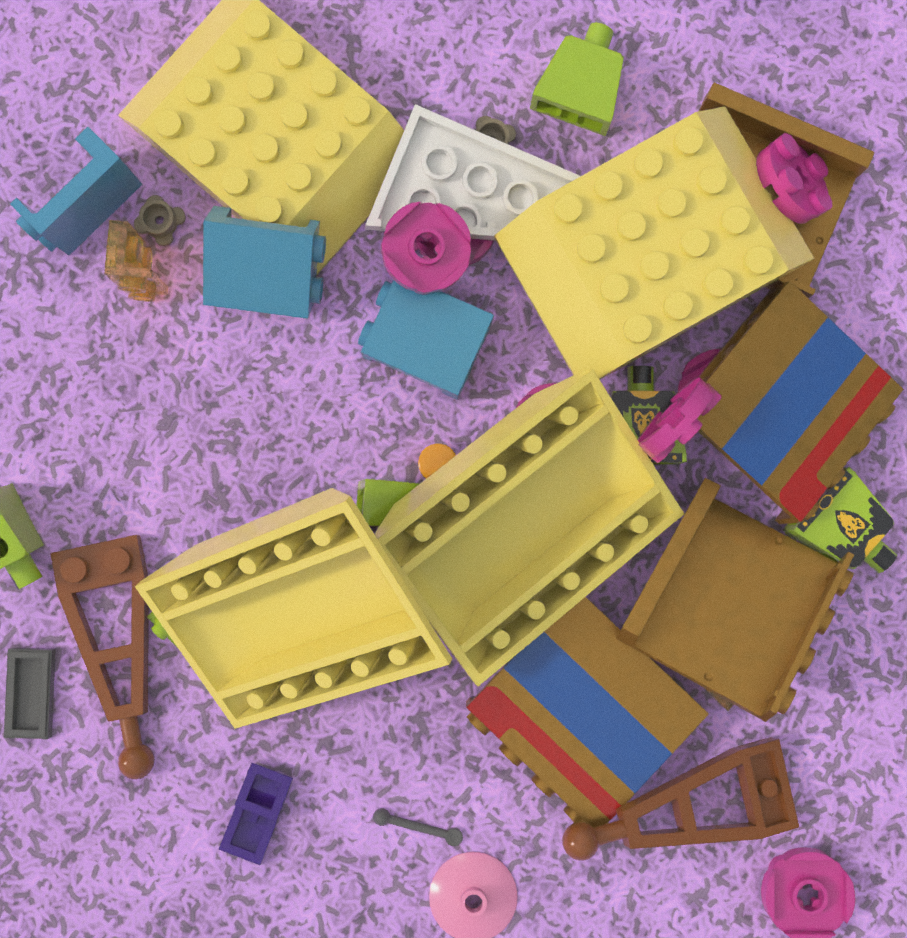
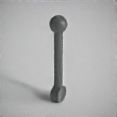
M384 808L377 809L373 814V820L379 826L392 824L446 839L450 846H458L463 840L462 832L455 827L448 830L390 815L388 810Z

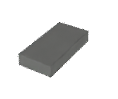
M8 649L4 738L49 739L52 737L56 649Z

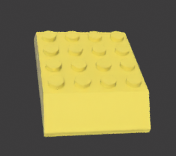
M221 0L118 115L223 207L231 208L234 217L298 227H307L310 220L320 221L319 235L326 236V251L324 262L317 263V275L369 217L404 132V129L383 105L260 0Z
M725 106L698 111L539 199L494 235L496 242L572 374L576 375L586 369H593L599 380L815 259L793 221L782 214L772 202L778 198L772 185L770 184L764 189L758 176L756 158Z
M586 369L532 395L397 501L375 532L376 538L433 629L477 687L684 515V512L648 455L638 445L639 441L593 369Z
M334 488L198 543L141 580L135 586L235 729L447 666L452 661L449 652L351 496Z

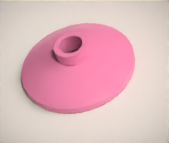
M481 852L461 853L447 860L436 872L430 887V907L439 926L452 937L492 938L502 932L512 920L517 906V888L509 869L497 858ZM470 895H478L482 899V903L476 908H471L467 906L465 900Z

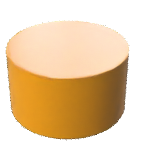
M436 443L427 446L421 452L418 460L422 476L427 479L455 457L456 454L449 446Z

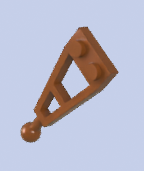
M132 535L50 553L58 598L107 721L119 720L124 749L118 758L119 770L129 779L137 780L144 778L153 769L155 759L152 750L142 744L137 717L138 715L148 713L149 619L147 616L149 615V606L135 588L141 580L148 576L140 535ZM132 581L131 644L99 651L76 593ZM131 658V703L120 705L104 663Z
M769 737L733 747L617 808V821L597 827H592L585 822L573 823L564 831L562 845L565 852L571 858L584 861L592 858L599 846L623 839L624 846L630 849L758 840L799 828L780 740ZM736 767L748 823L697 827L689 792ZM671 801L677 828L640 831L638 818Z

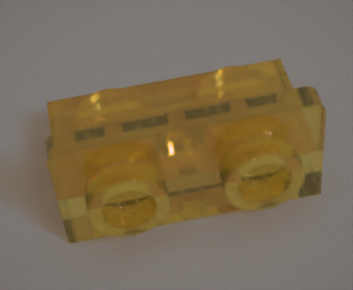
M109 220L104 274L118 286L119 290L128 292V298L133 300L153 302L155 301V295H168V286L152 270V250L150 247H146L144 239L128 221Z

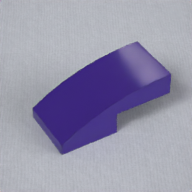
M251 762L235 802V809L218 850L261 865L293 778Z

